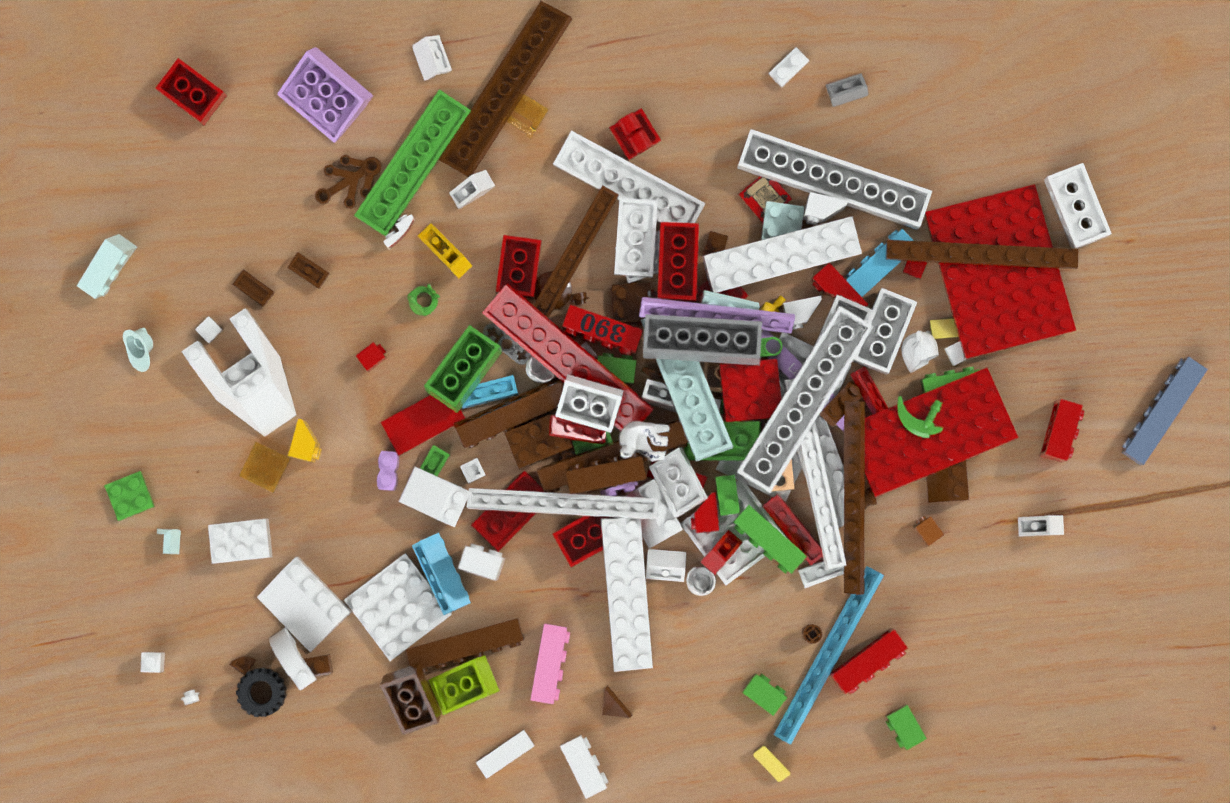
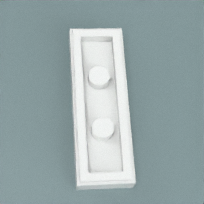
M822 561L800 569L798 572L804 588L844 574V566L826 570L825 562Z
M523 730L477 761L476 764L487 779L535 745L525 730Z

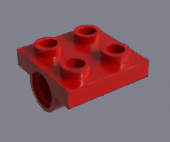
M642 108L627 114L616 124L609 127L629 161L661 142L659 135Z

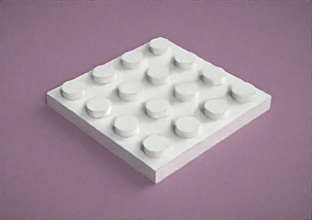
M742 478L736 481L739 514L720 516L718 498L716 496L719 531L695 533V529H691V518H694V513L680 523L704 557L728 530L743 541L736 552L717 572V575L725 585L765 557L762 554L764 550L760 546L754 547L748 541L750 537L747 534L741 535L734 529V520L748 505L782 533Z
M406 553L344 599L389 661H392L452 615L451 612L443 615L431 586Z

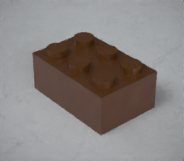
M556 412L504 433L519 470L572 449L569 439L549 436L550 417L556 415Z
M419 663L383 675L380 686L403 735L439 723L441 711Z

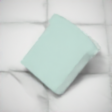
M157 528V534H164L163 554H179L181 530Z

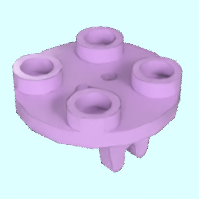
M638 482L625 483L615 487L610 486L600 493L601 496H617L616 492L624 490L625 493L636 490L635 486L638 485Z

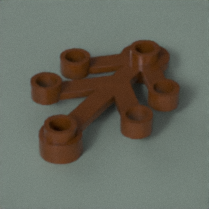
M342 155L340 158L342 166L348 167L352 165L361 168L356 172L326 165L324 167L326 176H338L345 179L329 189H318L315 193L317 202L327 204L331 196L349 186L347 197L344 199V205L348 209L354 208L356 205L354 198L358 182L365 175L364 187L361 188L360 195L366 199L367 196H363L362 192L369 190L370 193L373 177L381 171V162L375 157H368L363 161L351 158L349 155ZM349 158V163L344 164L342 160ZM372 163L376 166L374 170L369 169V165ZM328 168H333L331 174L326 173ZM326 194L327 198L325 200H321L320 195ZM347 200H353L351 206H347L346 202Z

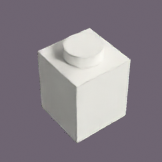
M142 652L141 672H164L165 653Z

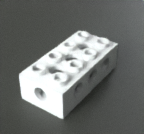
M1083 163L1047 176L1044 179L1071 249L1083 247L1112 234ZM1067 185H1071L1074 188V193L1068 192ZM1074 203L1081 205V211H1077L1074 208ZM1081 220L1088 223V229L1082 227Z

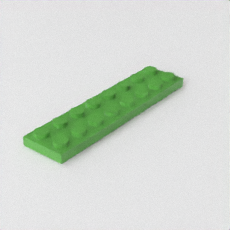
M439 89L354 216L382 235L387 236L471 110Z

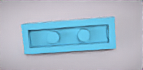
M511 375L478 384L462 406V409L518 395L514 376Z

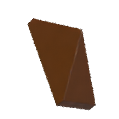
M607 685L604 691L603 715L631 718L633 716L632 713Z

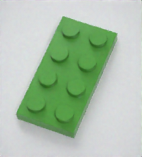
M723 422L733 448L699 461H744L761 434V422ZM687 443L688 446L684 447V452L689 461H696L690 444Z

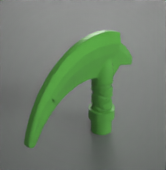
M898 397L897 409L899 418L911 433L923 438H930L929 435L943 431L942 427H935L932 422L940 411L942 402L935 400L934 404L930 407L928 416L923 421L910 415L904 407L902 397Z

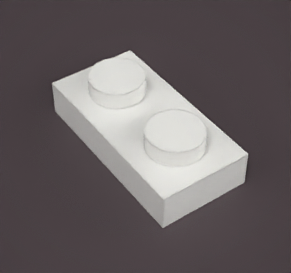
M796 47L769 72V76L782 88L809 60Z

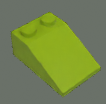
M486 656L473 659L429 679L443 715L500 691Z

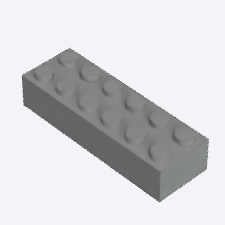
M646 314L643 358L759 365L762 322Z

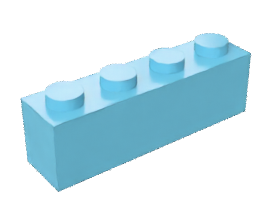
M903 229L899 232L895 230L888 236L890 240L914 241ZM881 243L874 249L876 253L871 258L866 256L860 262L862 266L857 271L853 268L846 275L848 278L846 281L861 297L901 262L898 260H886V244Z
M439 533L413 544L414 552L443 615L470 604L469 595L461 583V577L456 572L453 560L448 554L445 542Z

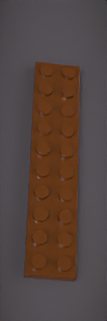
M540 1L473 105L470 113L444 150L439 161L466 177L473 175L572 21L571 16Z

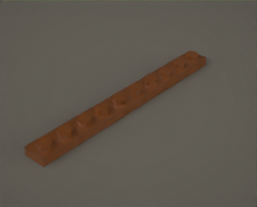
M886 240V260L1077 269L1078 249Z
M848 400L844 401V556L846 566H844V593L862 595L864 594L865 401Z

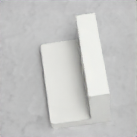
M439 35L425 37L412 45L424 80H429L436 75L452 71Z
M648 549L646 579L684 582L686 552Z

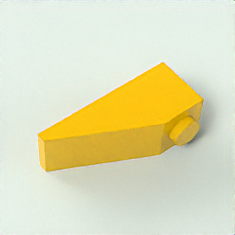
M432 223L418 235L420 240L458 279L472 267L466 257Z

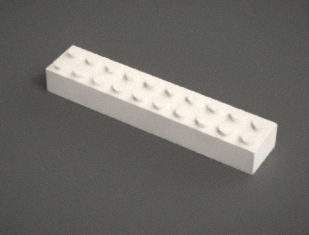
M750 129L737 169L808 193L812 192L847 200L846 206L916 230L921 226L932 194L931 190Z
M841 306L837 309L737 473L771 493L874 326Z

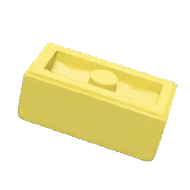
M953 318L930 320L931 335L934 339L959 337Z
M764 745L754 752L753 756L778 782H781L790 775L786 767Z

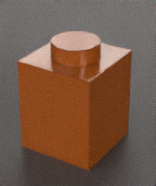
M923 516L915 522L917 525L914 527V530L926 546H930L944 536L931 516L927 518Z

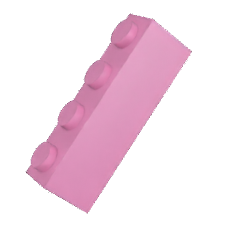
M544 623L531 701L554 704V700L558 701L560 689H557L558 681L562 682L563 670H560L561 662L565 663L567 651H563L564 643H568L570 637L567 627Z

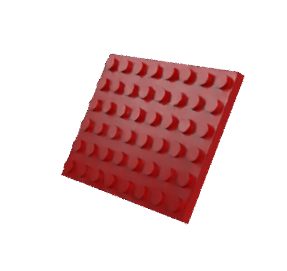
M1035 184L925 212V219L932 242L1053 248ZM938 263L965 359L1076 331L1059 268Z

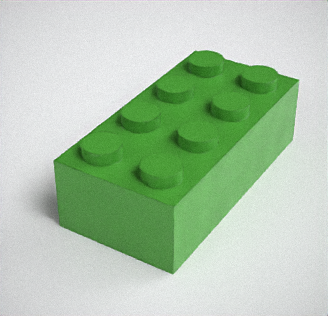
M469 325L424 385L426 392L458 413L501 355V346Z

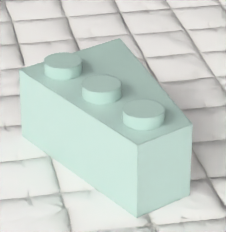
M120 234L105 239L77 284V287L94 299L101 296L104 297L110 290L109 286L118 277L121 269L137 246Z

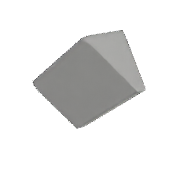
M862 73L825 85L833 107L868 96V87Z

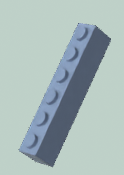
M1186 357L1184 360L1181 358L1175 366L1176 372L1174 375L1170 374L1164 382L1166 387L1163 391H1158L1154 397L1156 402L1152 407L1149 406L1143 414L1145 418L1142 422H1138L1132 430L1135 433L1131 439L1128 437L1122 445L1124 449L1121 453L1140 466L1146 463L1208 370L1190 357Z

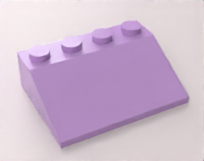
M317 47L306 51L277 93L278 96L334 143L360 115L373 97L369 91Z

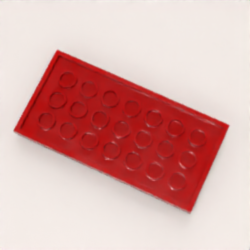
M988 367L903 402L910 415L923 421L928 416L930 407L934 404L935 400L942 402L940 411L932 422L935 427H942L943 431L929 435L930 438H923L911 433L902 424L898 415L897 405L865 418V475L875 498L1019 438Z

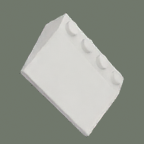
M295 557L257 597L309 652L313 651L352 612L299 557Z

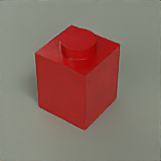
M373 342L358 353L356 357L363 367L370 372L387 359L384 355L387 352L381 344L376 345Z

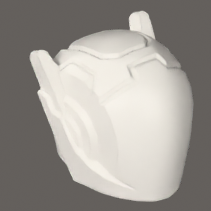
M917 331V333L909 335L904 339L901 346L902 357L910 373L927 365L929 360L939 355L937 342L930 331Z

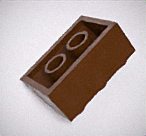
M966 460L926 477L928 503L969 500Z

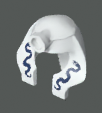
M634 421L624 426L619 438L622 446L621 456L627 458L632 456L634 452H638L650 461L664 460L665 452H653L648 445L647 436L651 439L653 445L667 446L668 438L658 436L657 433L669 431V426Z

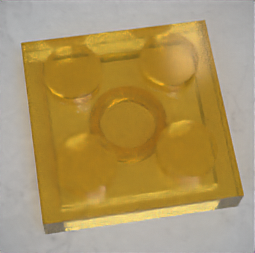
M255 442L239 476L274 493L291 458Z

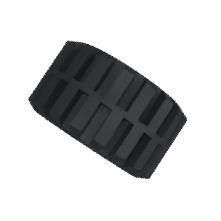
M258 668L247 672L237 684L236 695L238 696L237 702L241 705L240 708L245 710L247 714L254 715V717H266L277 712L283 706L284 700L287 697V687L284 685V679L272 669ZM258 681H265L272 688V697L265 704L255 702L251 696V688Z

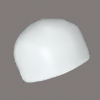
M533 356L527 360L526 373L531 380L537 383H544L550 381L555 376Z
M693 567L687 574L686 583L688 589L693 594L704 596L713 591L716 579L714 574L706 567Z

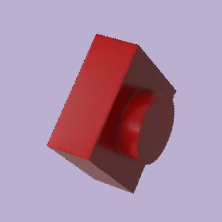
M907 261L902 273L921 279L927 262Z

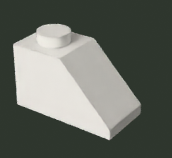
M484 170L469 176L449 194L458 209L485 195L495 187V184L487 171Z
M821 296L783 303L784 313L795 314L792 330L803 328V324L807 323L822 300Z
M1063 515L1018 517L1019 536L1064 535Z

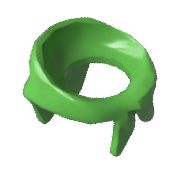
M430 284L427 287H417L407 295L409 307L415 314L421 316L431 314L437 307L438 298H440V295L436 293ZM420 293H428L432 298V303L428 307H422L417 303V296Z

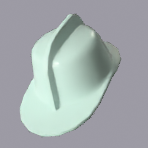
M145 328L135 331L126 330L123 333V340L129 361L136 370L145 372L150 366L149 352L153 348V340Z

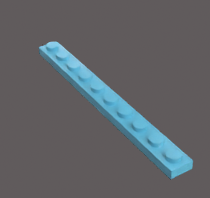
M866 566L864 570V594L850 595L773 735L791 745L883 579V574Z

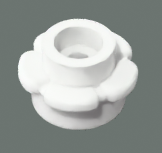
M195 690L184 692V697L181 698L184 701V705H189L199 701V693H195Z

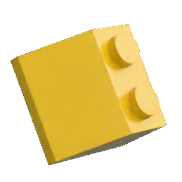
M298 418L288 456L315 463L316 459H320L322 449L319 448L320 444L308 423Z

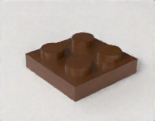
M650 282L612 285L614 320L629 323L641 322L642 319H645V317H639L642 297L651 298L648 296V291L651 290Z

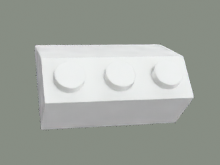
M655 479L624 496L659 499L658 520L640 519L642 537L649 549L683 530L677 518L673 516Z

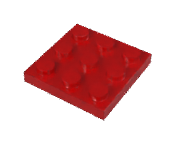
M777 359L760 360L759 365L720 364L719 370L725 423L771 418L782 400Z

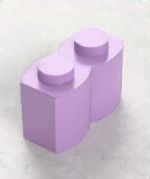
M381 451L378 459L380 471L377 476V486L379 490L395 491L398 484L396 471L399 467V456L397 452Z

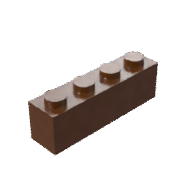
M636 452L624 459H619L616 456L607 458L608 462L604 463L596 460L588 462L589 466L581 467L580 464L569 466L570 470H566L570 495L647 479L642 455L638 456Z

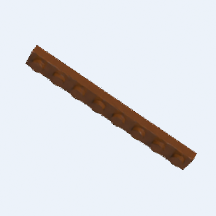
M603 185L533 305L547 318L552 314L619 197V194Z

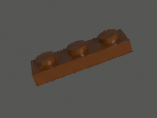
M850 381L819 415L833 428L844 416V401H858L862 397L860 389Z

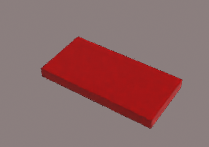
M429 395L380 423L398 456L452 428L455 422L464 419L465 416L461 409L456 413L435 397Z
M525 470L506 489L510 491L544 492L543 488ZM485 510L471 526L499 552L536 513Z

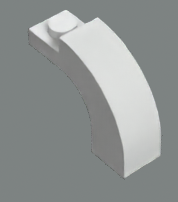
M286 627L269 638L270 645L279 662L299 690H302L316 680V677L300 655L296 642Z

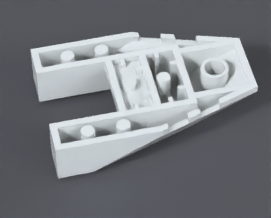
M245 308L231 317L230 321L252 353L223 373H221L199 341L184 349L182 353L215 399L266 437L297 414L281 358L249 310Z

